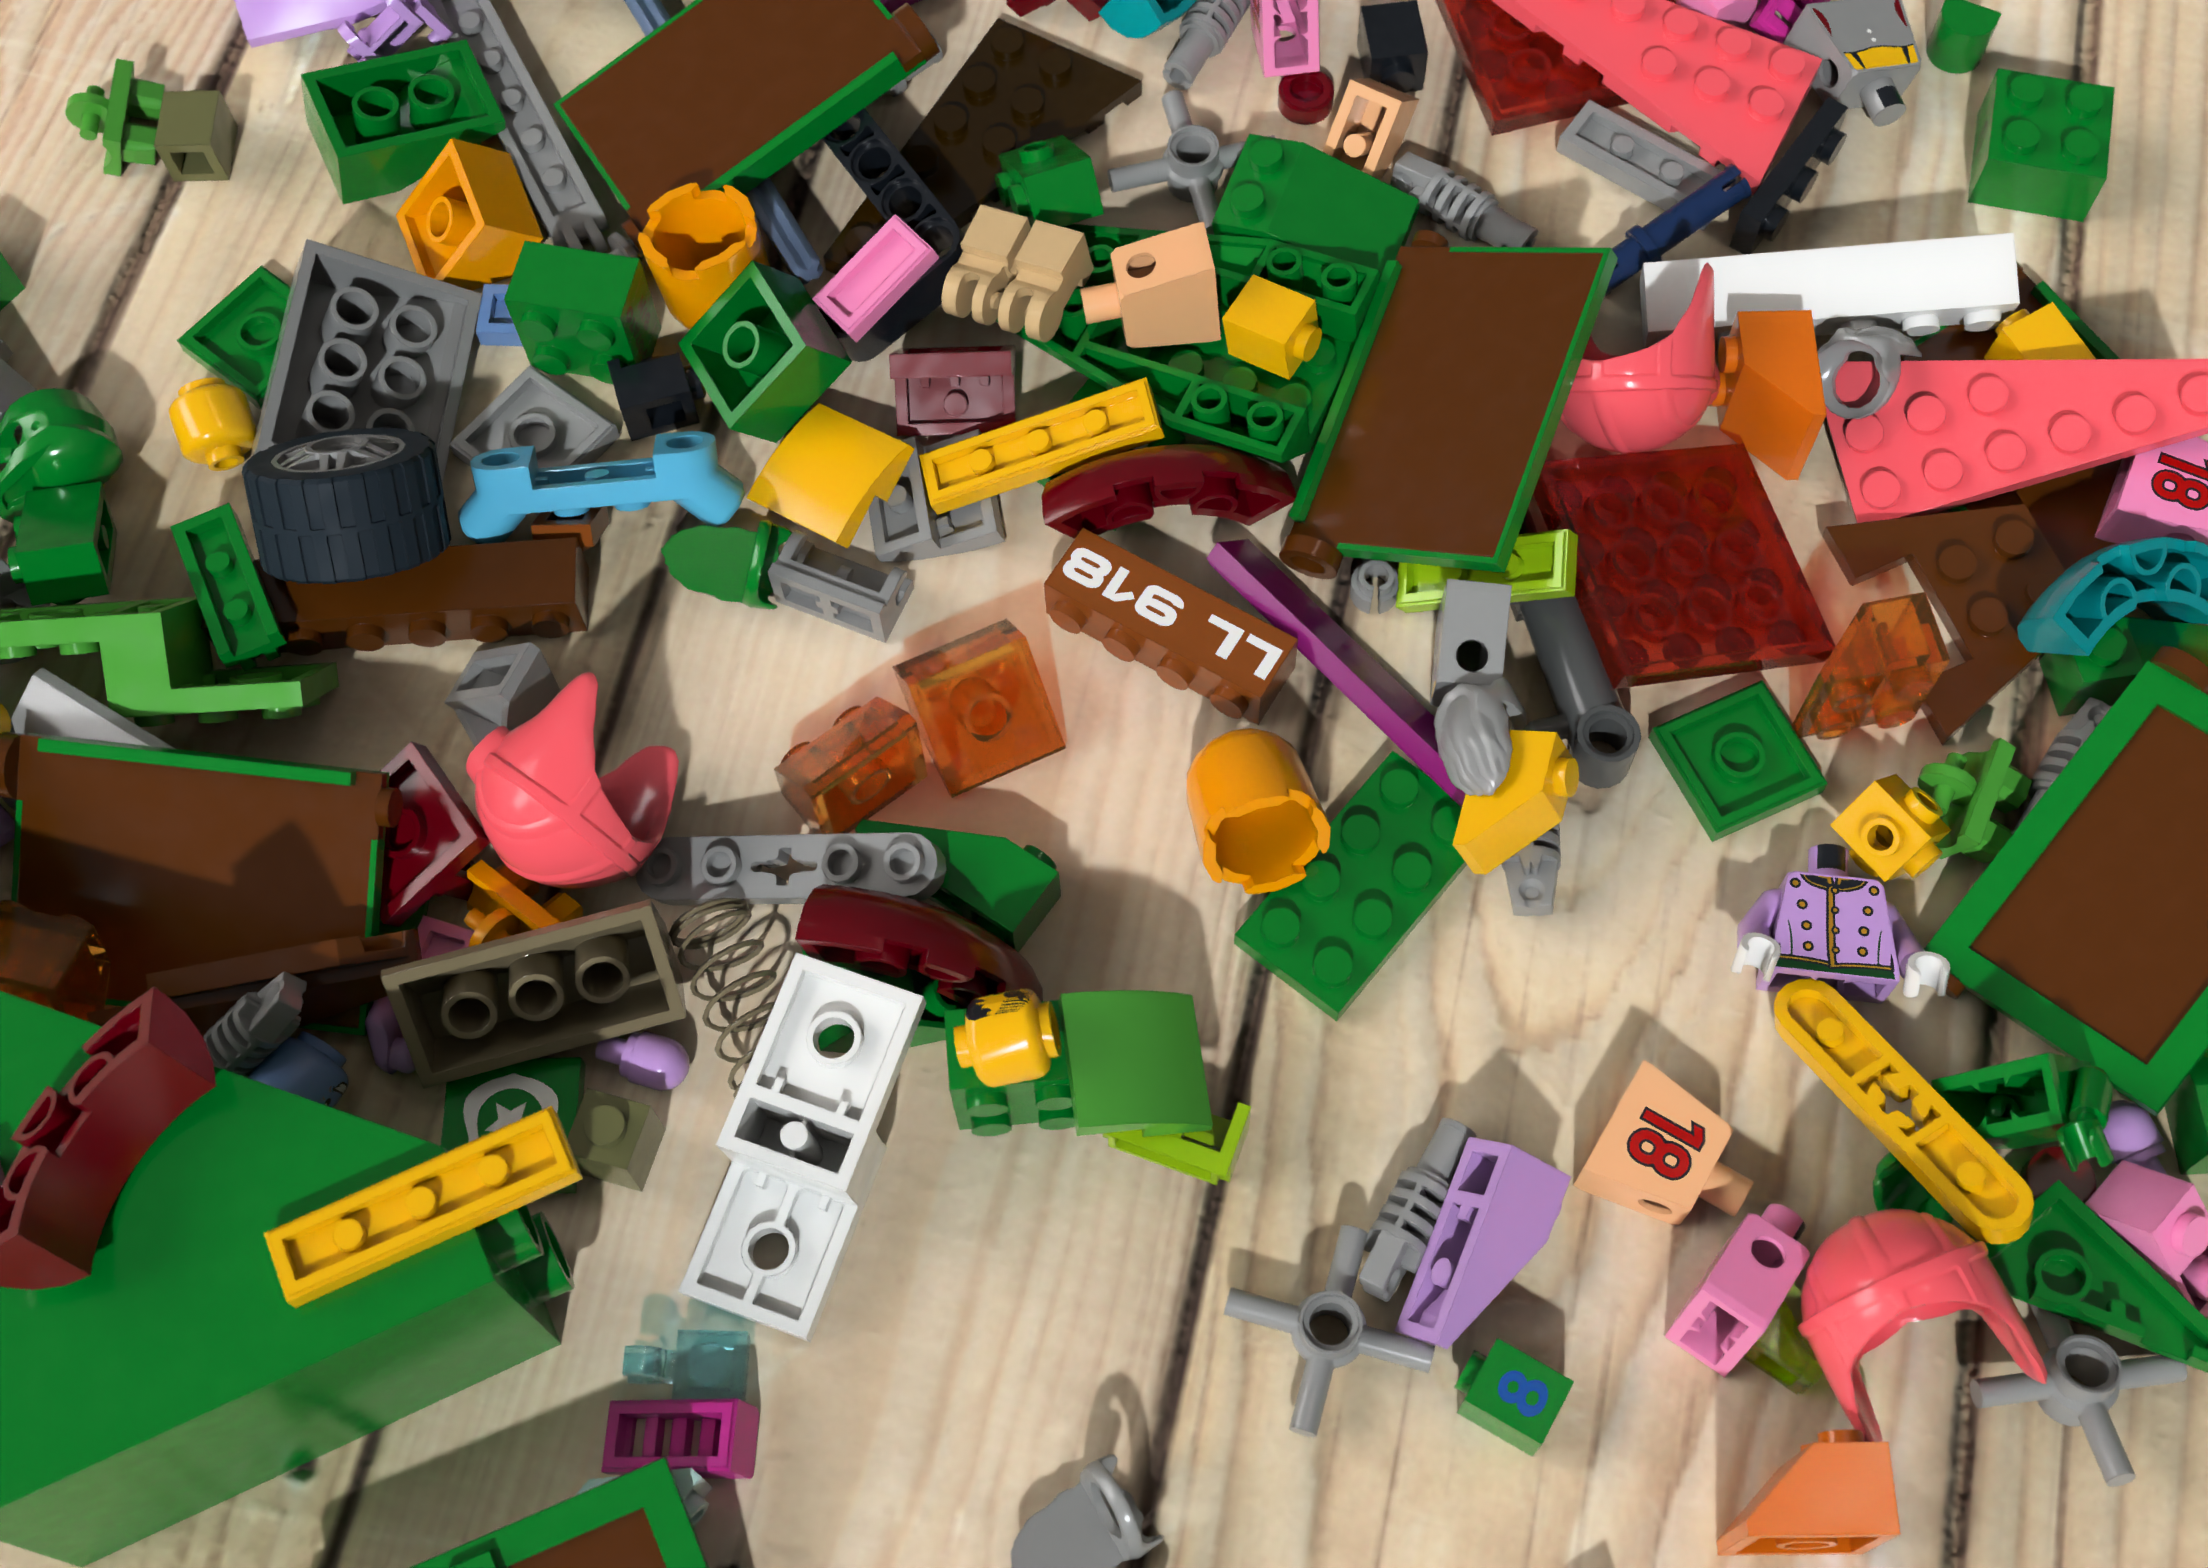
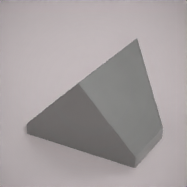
M528 642L474 652L444 703L454 709L474 747H476L481 740L497 727L505 726L511 731L539 714L558 694L560 688L541 649Z

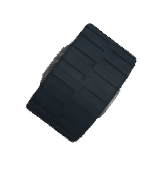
M357 428L319 433L268 447V449L254 454L242 467V475L261 566L267 574L279 580L293 581L301 584H337L393 575L433 560L445 551L452 540L435 442L423 433L400 428Z

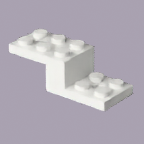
M795 953L716 1143V1146L732 1163L679 1288L681 1294L811 1342L887 1150L876 1130L927 1004L924 996L800 953ZM836 1024L850 1027L854 1031V1042L851 1049L845 1055L838 1058H827L818 1052V1038L827 1027ZM769 1233L784 1235L789 1245L788 1256L785 1261L774 1269L764 1270L758 1268L753 1259V1250L757 1241Z

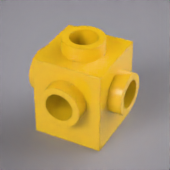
M1897 774L1875 780L1830 824L1851 847L1849 855L1855 864L1870 876H1879L1884 882L1906 873L1913 879L1921 875L1943 854L1936 844L1951 831L1940 819L1943 812L1938 803L1918 787L1910 788Z

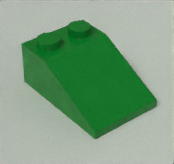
M467 40L301 74L306 122L343 204L399 192L423 178L451 138L479 145L506 129L505 119Z
M1249 134L1213 218L1212 227L1215 235L1277 240L1377 269L1381 277L1387 260H1395L1400 246H1405L1420 204L1419 199L1306 143Z

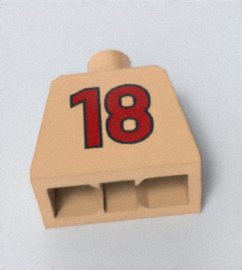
M1643 1060L1573 1186L1584 1192L1666 1223L1680 1225L1693 1208L1698 1197L1735 1217L1749 1194L1754 1181L1718 1161L1733 1133L1731 1126L1658 1068Z

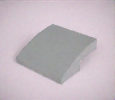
M979 429L925 447L921 445L915 436L901 440L915 449L888 502L874 497L868 509L875 555L880 562L911 561L941 557L1005 542L997 495L937 515L930 506L919 455L982 434Z

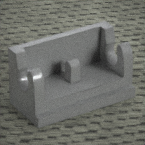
M795 530L788 538L776 562H773L768 570L776 602L886 643L914 589L913 580L905 578L907 571L895 567L889 575L815 548L814 543L806 541L808 534Z

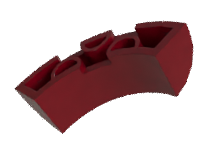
M1174 444L1128 450L1088 462L1047 482L1041 496L1045 525L1075 539L1082 528L1100 535L1124 525L1151 519L1154 515V507L1170 505H1190L1192 515L1227 518L1250 526L1293 503L1296 498V491L1287 472L1264 457L1226 446Z
M827 884L814 888L804 903L795 940L811 958L838 967L869 971L894 978L904 977L909 968L921 972L931 979L939 980L937 993L956 1001L966 1009L968 1004L978 997L1023 988L1034 991L1040 1001H1043V988L1027 960L998 936L958 914L894 894Z
M155 987L132 1001L86 1041L82 1048L91 1057L78 1069L60 1092L47 1085L11 1137L12 1140L21 1144L22 1148L0 1187V1287L37 1290L65 1286L90 1276L96 1247L104 1223L129 1175L158 1136L186 1108L216 1087L214 1062L203 1036L186 1012Z

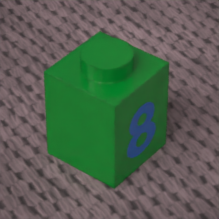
M1497 1338L1487 1357L1474 1350L1454 1388L1465 1393L1466 1396L1457 1414L1526 1454L1533 1456L1543 1444L1574 1381Z

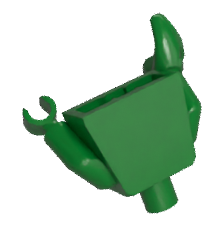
M2044 1053L1931 1080L1932 1087L1993 1149H2018L2059 1141L2072 1172H2077L2078 1165L2089 1158L2096 1157L2100 1167L2108 1166L2114 1160L2113 1153L2104 1134L2113 1094L2112 1084L2105 1071L2097 1066H2091L2090 1062L2055 1053ZM1891 1152L1887 1153L1880 1160L1876 1167V1176L1873 1180V1198L1877 1211L1905 1209L1918 1213L1927 1212L1935 1218L1953 1223L1954 1218Z

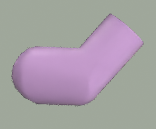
M388 996L375 1000L365 1019V1027L375 1064L382 1071L392 1075L397 1070L407 1074L414 1072L416 1068Z

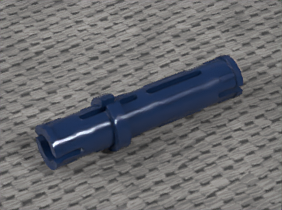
M1729 164L1718 175L1645 226L1635 225L1626 231V239L1612 248L1618 260L1605 296L1642 270L1643 263L1662 261L1661 256L1742 199L1751 196V188L1746 178L1727 191H1723L1735 183V178L1741 175L1742 172L1735 165Z

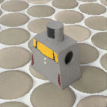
M1838 0L1807 4L1783 44L1823 59L1812 84V87L1823 103L1830 97L1847 106L1848 109L1865 107L1875 126H1885L1898 120L1906 111V106L1901 96L1921 67L1920 54L1902 0Z

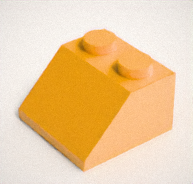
M454 138L449 140L396 213L416 272L472 291L482 288L484 284H493L512 277L524 241L541 243L544 239L510 153Z

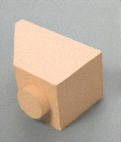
M1371 78L1350 79L1322 152L1381 180L1399 152L1419 99Z

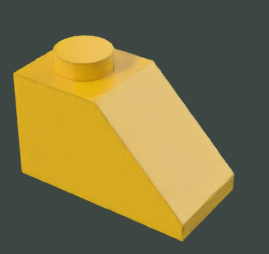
M1509 730L1513 751L1505 780L1491 796H1469L1465 794L1452 845L1474 874H1488L1562 821L1568 797H1573L1578 788L1579 767L1576 759L1571 756L1557 732Z

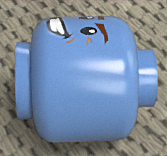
M301 1031L297 1038L289 1037L272 1054L265 1057L264 1061L253 1068L247 1078L332 1108L335 1107L349 1085L348 1076L342 1069L347 1061L346 1058L321 1039L305 1031Z

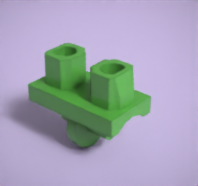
M117 58L109 100L104 97L105 92L101 87L91 85L87 87L86 93L73 94L68 98L65 114L74 126L80 128L79 134L85 140H95L98 133H104L103 146L106 148L103 167L104 174L121 177L124 162L156 164L157 150L154 147L157 128L130 123L131 117L153 121L159 120L165 85L134 78V62Z
M2004 739L1994 740L1989 751L1980 753L1967 752L1965 754L1951 752L1947 755L1945 763L1926 764L1921 769L1917 785L1938 803L1943 812L1940 819L1951 829L1936 844L1943 852L1939 857L1940 859L1961 852L1985 864L1996 857L2013 835L2010 829L1992 819L1991 814L1994 807L2004 814L2019 808L2026 800L2032 780L2010 764L2016 747Z

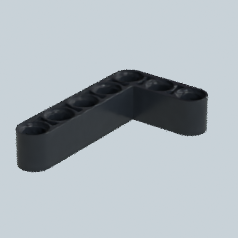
M864 108L822 138L887 222L896 214L930 245L937 255L948 247H951V249L941 256L857 343L822 309H819L849 358L856 362L869 361L878 356L942 304V290L945 278L951 267L958 262L963 252L960 244L965 236L953 218ZM919 208L914 215L908 217L912 211Z

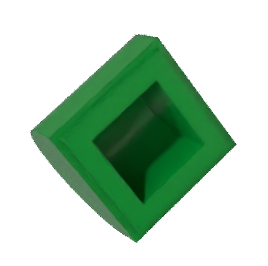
M1945 0L1926 46L1927 56L1931 63L1938 69L1952 74H1962L1974 70L1982 60L2002 13L1965 0Z

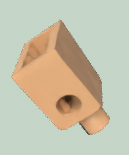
M1204 222L1194 223L1115 248L1110 253L1114 282L1080 289L1086 325L1121 318L1126 345L1131 348L1221 340L1215 266Z

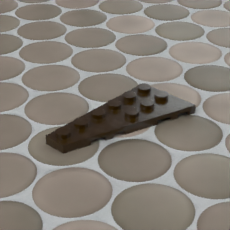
M998 18L900 153L961 229L972 221L971 214L979 208L980 204L984 205L989 200H992L994 203L1001 200L995 181V174L1003 172L998 154L1020 148L1032 142L1047 140L1060 135H1064L1071 141L1084 130L1090 134L1105 123L1104 115L1122 102L1128 106L1142 95V81ZM866 197L823 256L826 270L835 275L887 223L868 197ZM919 208L912 211L908 217L914 215Z

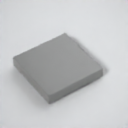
M530 365L449 443V446L457 458L470 466V461L473 457L484 452L502 448L535 445L538 467L546 468L594 463L620 435L615 424Z

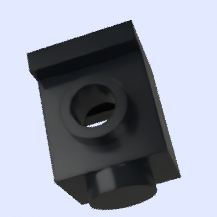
M679 352L663 357H649L637 364L621 367L619 358L607 361L619 407L631 441L700 423L694 400L705 397L701 382L690 364L683 366Z

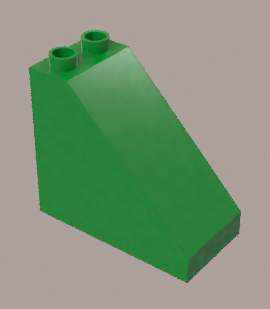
M0 991V1164L6 1177L22 1148V1145L12 1140L11 1137L47 1085L60 1092L78 1069L91 1057V1055L83 1050L82 1046L102 1026ZM214 1066L216 1087L186 1108L158 1136L121 1188L99 1237L91 1275L60 1287L37 1290L0 1287V1541L82 1568L561 1345L545 1302L574 1289L575 1285L566 1257L549 1221L542 1212L531 1216L527 1205L521 1206L294 1308L286 1301L264 1233L448 1151L443 1146Z

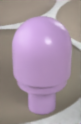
M648 1031L642 1033L633 1032L628 1040L613 1037L598 1041L595 1056L597 1059L620 1065V1076L628 1078V1081L651 1089L661 1091L673 1089L683 1082L689 1071V1056L682 1044L672 1038Z
M2118 1100L2111 1102L2106 1128H2104V1134L2114 1156V1160L2111 1163L2118 1165L2122 1160L2167 1175L2157 1155L2166 1152L2161 1143L2164 1139L2149 1113L2132 1101Z

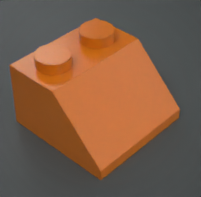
M1737 311L1729 336H1722L1719 342L1718 369L1720 387L1716 399L1709 407H1717L1720 431L1785 480H1798L1827 415L1812 311Z
M1842 1429L1818 1433V1442L1800 1446L1801 1452L1778 1468L1717 1539L1718 1556L1862 1555L1901 1535L1889 1442H1864L1863 1432L1860 1430Z

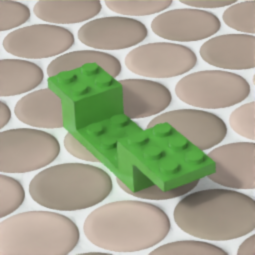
M196 597L0 609V659L37 655V649L58 646L60 655H79L100 651L108 708L124 718L134 717V724L139 727L171 724L175 722V716L191 713L198 714L199 723L226 722L238 719V712L261 709L263 719L290 718L301 715V708L319 705L321 696L339 687L336 662L254 667L247 671H244L243 668L213 670L210 640L201 629L202 611Z

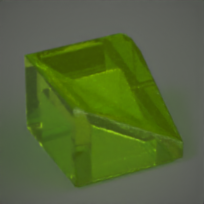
M1783 1301L1765 1332L1742 1358L1796 1395L1803 1394L1818 1382L1823 1371L1808 1340L1801 1336L1792 1312L1786 1302Z

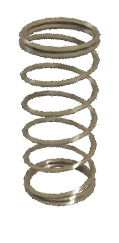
M720 898L695 906L682 914L673 923L668 934L672 944L680 948L677 956L680 964L691 970H696L690 985L692 994L702 1000L710 1001L702 1017L705 1026L715 1031L723 1032L718 1038L715 1047L717 1056L730 1063H736L728 1078V1084L731 1089L735 1090L733 1096L736 1098L741 1083L738 1086L734 1081L735 1073L744 1063L751 1062L756 1047L742 1058L729 1057L722 1051L723 1040L729 1033L747 1031L766 1025L769 1017L739 1026L756 1014L772 1009L775 1002L754 1008L740 1016L728 1027L717 1026L711 1023L709 1018L710 1009L716 1002L737 1000L764 990L775 981L777 973L771 970L753 972L730 983L715 996L704 995L698 991L696 983L703 971H718L745 963L757 956L765 946L761 940H745L719 951L701 966L692 965L686 961L684 956L685 949H700L722 942L739 932L751 919L752 914L746 901L738 898ZM736 909L707 920L693 930L687 938L677 937L687 925L698 918L716 911ZM739 915L733 922L720 930L695 937L714 923ZM758 945L754 951L739 959L719 965H711L732 951L746 946ZM771 976L767 981L747 991L725 995L745 982L758 977Z

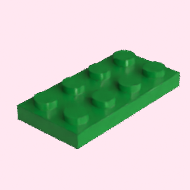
M1392 751L1330 823V847L1327 852L1322 854L1321 850H1319L1316 857L1304 866L1307 876L1301 881L1279 891L1271 892L1235 933L1234 944L1335 1021H1338L1467 866L1466 862L1452 845L1462 808L1429 776Z

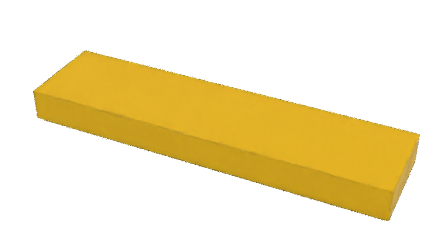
M1147 377L921 454L919 457L930 506L939 515L1069 471L1102 457L1165 438L1152 388Z
M549 1106L264 1233L286 1301L294 1308H297L583 1178L558 1114L552 1106Z

